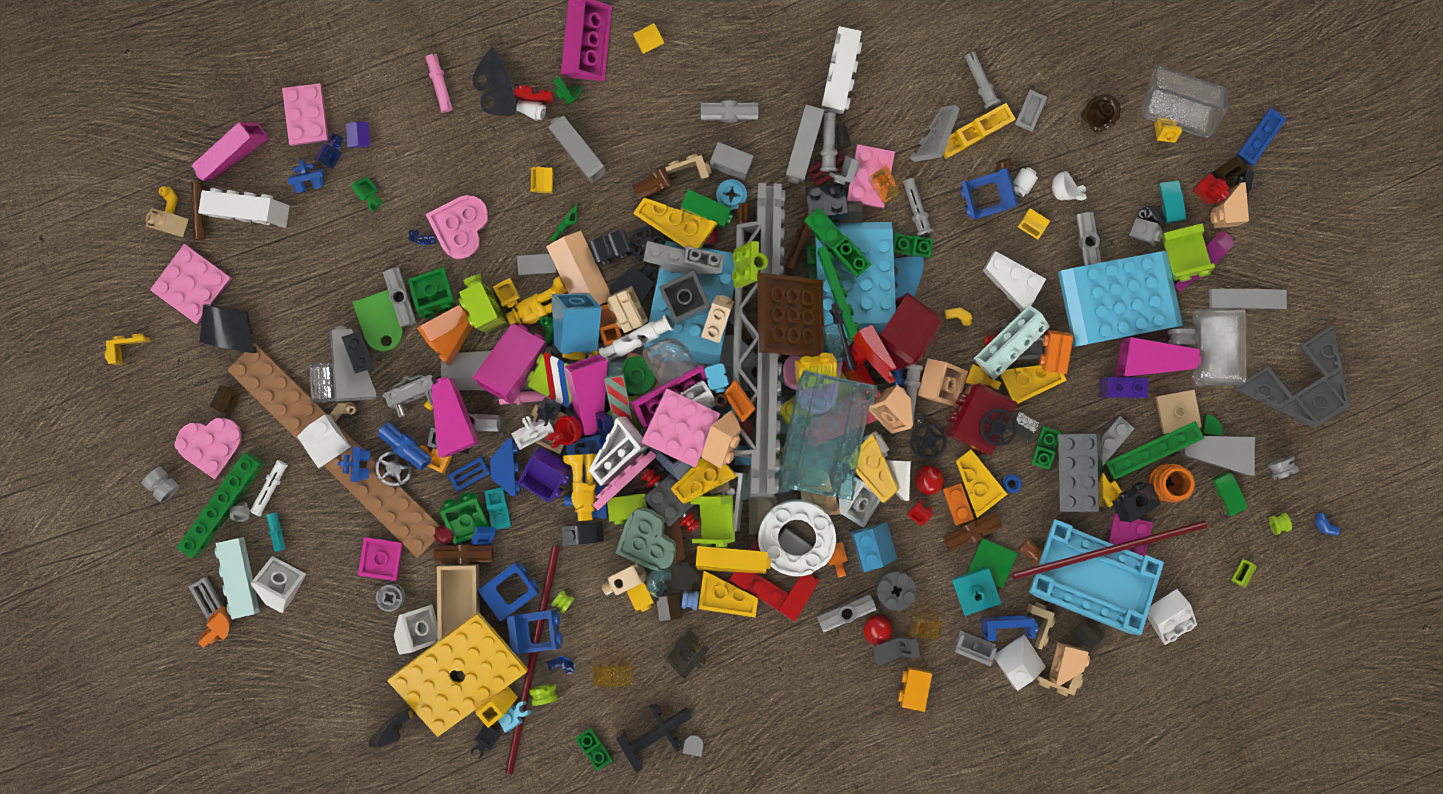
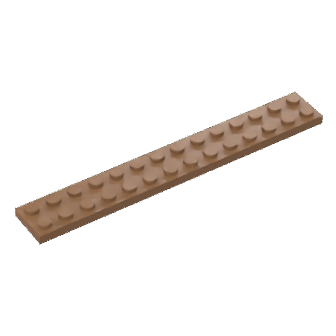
M254 343L253 347H256L257 352H245L227 371L300 442L297 436L308 425L323 415L328 414L268 354ZM336 423L351 448L325 464L324 467L411 553L419 558L436 541L433 536L436 534L435 528L441 525L401 486L389 487L381 483L375 473L377 462L371 456L369 461L359 460V468H369V479L359 480L358 482L350 481L351 466H349V474L343 473V466H337L338 462H343L344 454H350L349 462H351L352 447L363 448ZM379 465V474L382 477L386 471ZM390 476L384 478L389 483H397Z

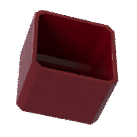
M910 293L895 299L896 311L879 335L896 366L895 371L902 370L916 364L918 360L920 361L926 354V348L934 342L937 332L943 325L942 317Z
M978 383L965 387L963 393L958 395L955 401L957 405L954 411H950L947 417L948 423L944 431L947 437L983 455H992L996 446L987 443L981 436V419L987 412L994 409H1003L1013 414L1017 402ZM994 412L987 418L992 421L998 420L1001 412ZM1004 414L1003 421L1007 425L1010 417ZM984 421L983 425L985 435L990 431V424L987 421ZM994 434L987 437L995 443H998L1000 440L999 436Z

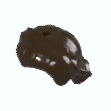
M1110 94L1094 96L1087 103L1086 108L1081 113V117L1095 133L1102 132L1115 125L1119 120L1121 112L1120 103Z

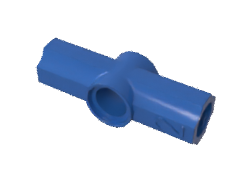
M389 422L380 428L378 436L393 447L392 450L397 455L410 461L419 470H423L431 463L432 457L421 449L412 437L405 433L403 434Z

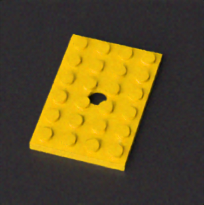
M477 612L390 676L387 681L438 737L524 675L528 668L484 617ZM452 670H461L465 674V678L461 682H455L451 679L450 672Z

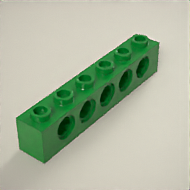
M244 452L176 548L191 559L199 558L230 515V509L238 504L266 463L251 452Z

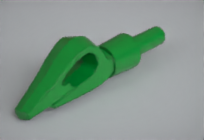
M577 203L557 226V231L550 239L552 242L557 239L560 233L563 234L568 225L576 224L578 220ZM575 214L574 221H570L571 215Z

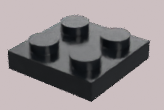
M837 183L805 188L809 215L820 207L830 220L848 218L844 184Z

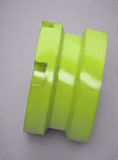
M547 684L529 689V693L533 698L531 700L532 705L537 706L557 701L558 694H555L556 684Z

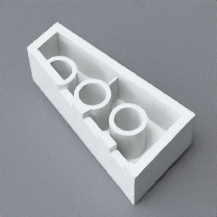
M840 26L838 28L821 109H824V111L843 114L844 110L849 108L851 98H847L848 92L852 91L854 80L851 78L852 73H856L858 61H855L856 55L860 54L862 43L859 41L862 31Z
M210 188V191L202 190L198 213L209 217L230 220L235 218V220L250 223L252 220V222L263 225H270L271 223L286 228L290 205L273 200L271 195L261 194V197H256V194L249 192L239 195L237 191L227 190V193H222L220 189Z

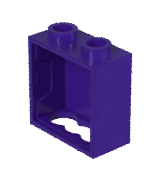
M1101 378L1099 398H1148V378Z
M539 447L531 456L517 483L548 503H551L554 497L558 499L563 491L561 486L562 484L566 485L571 477L569 472L572 467Z

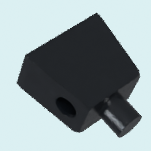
M648 263L640 271L632 266L614 281L610 287L615 292H619L632 286L641 306H643L655 285L649 278L656 270Z

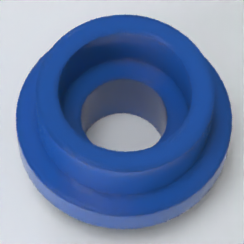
M1009 474L1004 477L1002 487L1006 492L1016 493L1021 489L1022 482L1017 475ZM1010 480L1015 482L1014 487H1009L1008 483Z

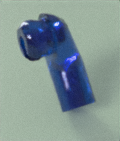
M417 229L409 230L408 232L410 242L420 245L436 244L435 235H419Z
M564 656L546 662L549 671L558 667L566 671L567 674H572L575 671L574 662Z

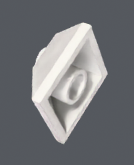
M323 415L308 425L297 436L318 468H321L351 448L330 415Z
M886 460L899 489L895 494L901 500L909 501L911 462Z
M847 473L838 488L840 514L864 528L881 500L866 483Z
M272 556L253 579L251 585L266 605L283 613L293 600L306 574Z
M433 605L399 615L394 633L399 655L411 653L438 642V622Z
M1025 634L996 652L994 656L997 664L1017 691L1032 682L1046 667Z

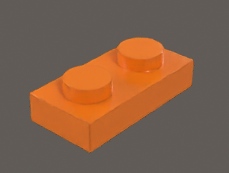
M962 483L942 489L955 525L974 520Z

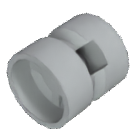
M162 467L151 471L142 481V485L147 490L154 491L153 496L160 503L168 500L180 488V485L173 478L168 479L169 475Z

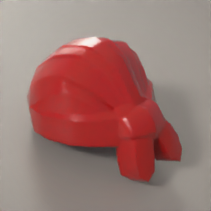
M563 416L557 420L554 433L548 434L546 439L548 441L555 440L551 448H556L561 444H574L582 436V425L573 416Z

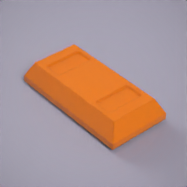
M734 380L723 393L742 422L756 409L737 380Z

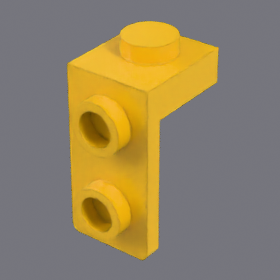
M144 334L131 335L132 338L125 339V336L112 337L113 340L106 341L107 350H105V358L108 364H123L121 345L151 342L150 338L144 337Z

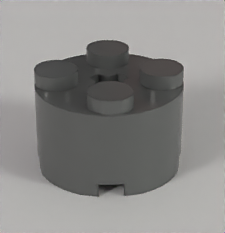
M889 570L878 579L876 594L886 608L899 611L906 609L914 602L916 586L905 572ZM894 586L900 588L898 594L891 592L894 590Z

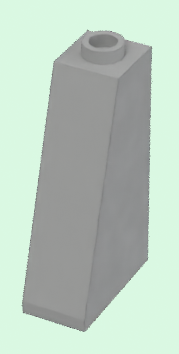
M805 105L785 176L791 183L799 184L804 182L824 109Z
M564 115L562 117L558 116L550 122L551 125L548 128L591 184L607 173L603 164Z
M346 326L335 327V330L330 332L335 401L374 400L376 392L368 371L354 373L341 338L352 334V329H347Z
M1204 436L1205 439L1179 450L1181 456L1242 475L1255 476V437Z

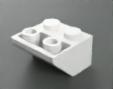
M1178 589L1152 604L1147 615L1149 622L1164 645L1175 641L1180 635L1191 631L1197 625L1191 604Z

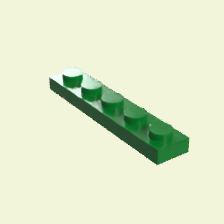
M826 246L818 248L817 254L834 301L837 303L839 310H843L842 317L845 322L843 325L849 342H853V337L860 328L858 323H854L852 315H854L853 309L850 304L847 305L845 300L847 293L844 286L841 287L838 281L840 280V274L838 269L833 267L832 262L834 258L832 252L827 251Z
M1196 421L1112 459L1106 462L1114 480L1205 438Z

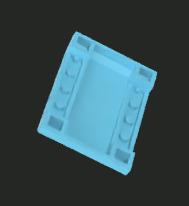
M892 222L833 223L872 264L857 278L834 256V261L832 262L834 269L837 268L839 271L840 280L838 281L840 286H844L847 297L845 300L847 305L850 304L853 309L854 315H852L854 323H858L860 330L873 325L879 336L896 311ZM815 237L817 279L822 280L824 337H840L837 323H833V316L829 313V310L832 309L831 305L835 301L817 254L818 248L823 247V245ZM842 324L845 336H847L844 325Z
M670 241L665 243L666 246L685 250L678 243ZM701 247V250L724 255L721 273L697 275L710 306L716 295H724L732 300L735 288L734 281L732 280V273L734 271L733 253ZM659 269L649 323L662 319L663 315L666 314L672 320L674 330H668L660 334V337L645 344L643 352L709 366L720 364L727 323L719 343L702 338L703 329L710 310L676 325L659 286L685 274Z
M1167 251L1075 267L1058 272L1070 333L1074 336L1073 347L1183 326Z
M1054 519L1038 565L1114 544L1075 530L1073 526ZM1123 550L1034 575L1029 592L1038 598L1126 633L1142 635L1164 562L1147 555L1141 556L1129 550Z

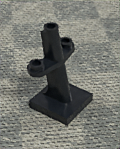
M651 704L649 707L659 723L657 726L630 741L624 729L617 733L616 740L636 773L643 769V761L638 753L663 736H667L676 752L680 751L682 747L681 742L677 736L673 738L670 732L692 718L687 708L680 710L663 721L660 717L662 711L658 704Z

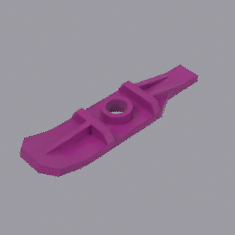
M1218 232L1206 245L1211 264L1214 263L1215 265L1234 245L1233 238L1227 232ZM1199 275L1191 276L1192 279L1184 282L1179 280L1174 286L1181 293L1193 280L1202 277H1199Z

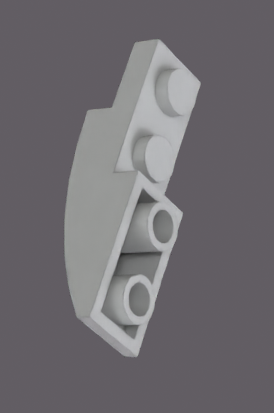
M647 241L643 261L661 265L660 270L682 274L695 271L696 275L721 273L724 255L689 246L682 250Z

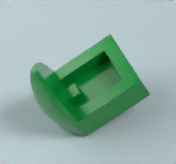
M560 77L553 80L556 86L554 89L559 99L563 98L567 105L574 102L582 92V85L566 87Z

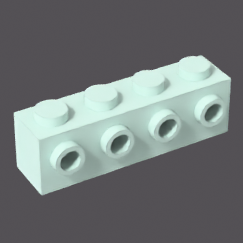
M1029 305L974 357V360L983 372L995 380L1050 326L1043 315Z
M244 537L216 543L215 555L220 562L219 574L223 577L224 581L223 593L228 599V614L231 615L232 619L259 613L256 591L251 585L253 577Z

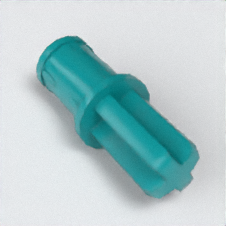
M278 513L265 515L270 531L268 535L271 536L274 551L284 550L286 548L282 534L284 530L281 529Z

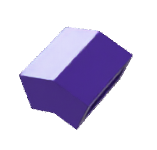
M369 122L346 123L347 147L352 149L369 148Z

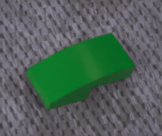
M893 233V253L931 258L933 239Z
M1042 425L1031 464L1050 470L1056 453L1058 434H1061V431Z
M1228 471L1213 479L1217 495L1223 499L1227 515L1232 517L1247 509L1243 494L1231 472Z
M589 728L575 738L584 755H587L596 771H600L614 761L592 728Z

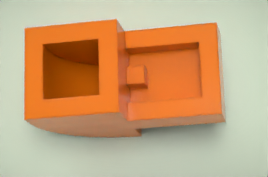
M608 304L601 306L599 330L604 346L611 345L613 341L622 337L621 330L616 324L617 318L614 312L610 311Z
M221 605L208 617L206 624L208 628L200 635L198 644L203 648L207 644H213L218 637L222 640L227 637L231 625V615L228 614L226 607Z

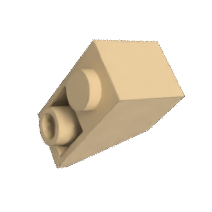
M152 208L146 216V227L183 237L188 223L187 218Z

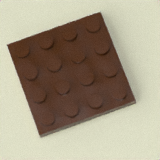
M769 273L757 274L759 353L810 357L819 356L821 353H824L822 280Z

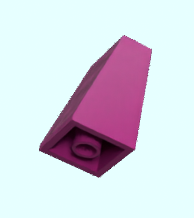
M511 324L474 374L473 379L479 387L512 405L525 385L530 372L537 365L536 361L539 355L543 354L548 347L544 341L545 338L537 333L532 335L521 324L518 326Z
M1132 337L1121 340L1115 377H1132L1197 369V366L1201 363L1200 349Z

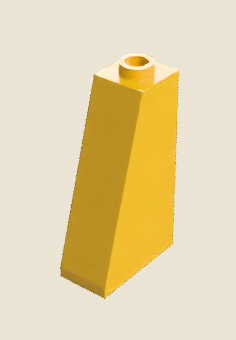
M697 546L696 568L697 570L766 574V569L771 567V557H767L768 552Z

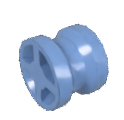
M684 589L681 608L686 609L689 607L697 611L699 591L689 592Z

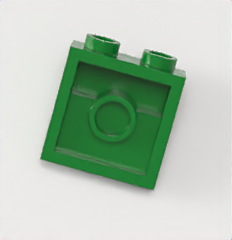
M444 267L408 279L415 309L420 318L430 319L437 312L442 311L445 313L457 306Z
M465 492L460 496V499H447L440 506V513L445 525L454 535V545L471 539L476 526L490 527L477 493Z

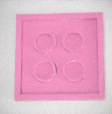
M184 244L150 290L191 321L199 324L202 320L203 304L213 305L232 278Z
M666 388L641 443L696 467L703 452L710 428L717 422L720 413Z
M652 451L647 455L642 453L596 496L598 500L593 506L597 510L602 508L639 474L656 455Z

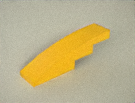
M1007 103L952 133L943 153L945 159L1016 120Z

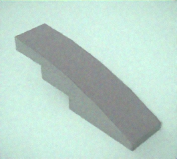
M1209 289V308L1239 310L1287 309V290Z

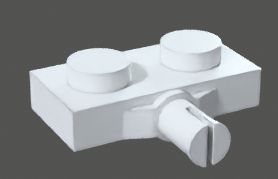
M526 416L528 422L523 418L522 422L525 427L511 433L519 450L546 437L550 433H554L550 422L547 426H544V420L532 423L530 417Z

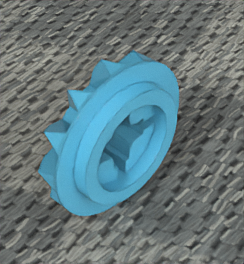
M726 180L717 189V201L731 208V210L738 209L739 203H745L746 188L738 180ZM733 187L734 194H737L739 196L733 197V200L730 203L729 196H726L725 194L730 193V190Z

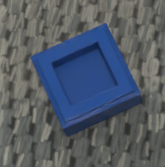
M476 526L471 538L472 544L491 545L496 533L495 527Z

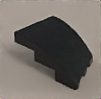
M203 304L199 342L241 352H257L256 347L252 345L250 335L253 332L247 311Z
M409 708L388 720L371 737L368 742L369 747L379 748L398 741L401 738L399 729L402 728L401 723L411 720L416 715V712Z

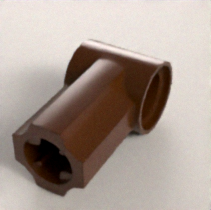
M665 168L651 173L650 177L632 185L639 201L656 192L661 193L673 186Z

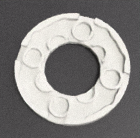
M805 500L785 501L773 507L763 518L758 535L759 548L761 552H768L767 557H771V567L778 572L789 576L809 575L825 566L832 557L836 545L835 527L829 515L818 505ZM791 520L808 522L816 533L814 547L803 555L787 553L781 548L778 541V533L784 524Z

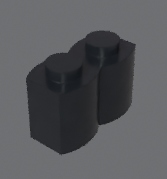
M624 229L588 242L596 265L600 264L601 267L611 264V260L619 258V260L630 257L629 253H632Z

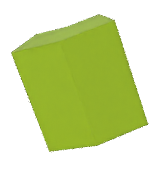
M1243 559L1232 578V582L1246 588L1257 566ZM1247 565L1249 566V569L1245 574L1242 582L1238 581V579L1244 567Z

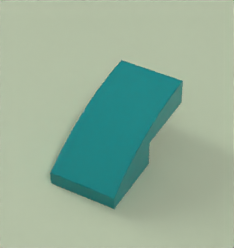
M1179 180L1160 183L1159 191L1163 201L1162 210L1166 224L1185 221V206Z
M501 487L484 491L491 527H495V530L512 527L504 489Z

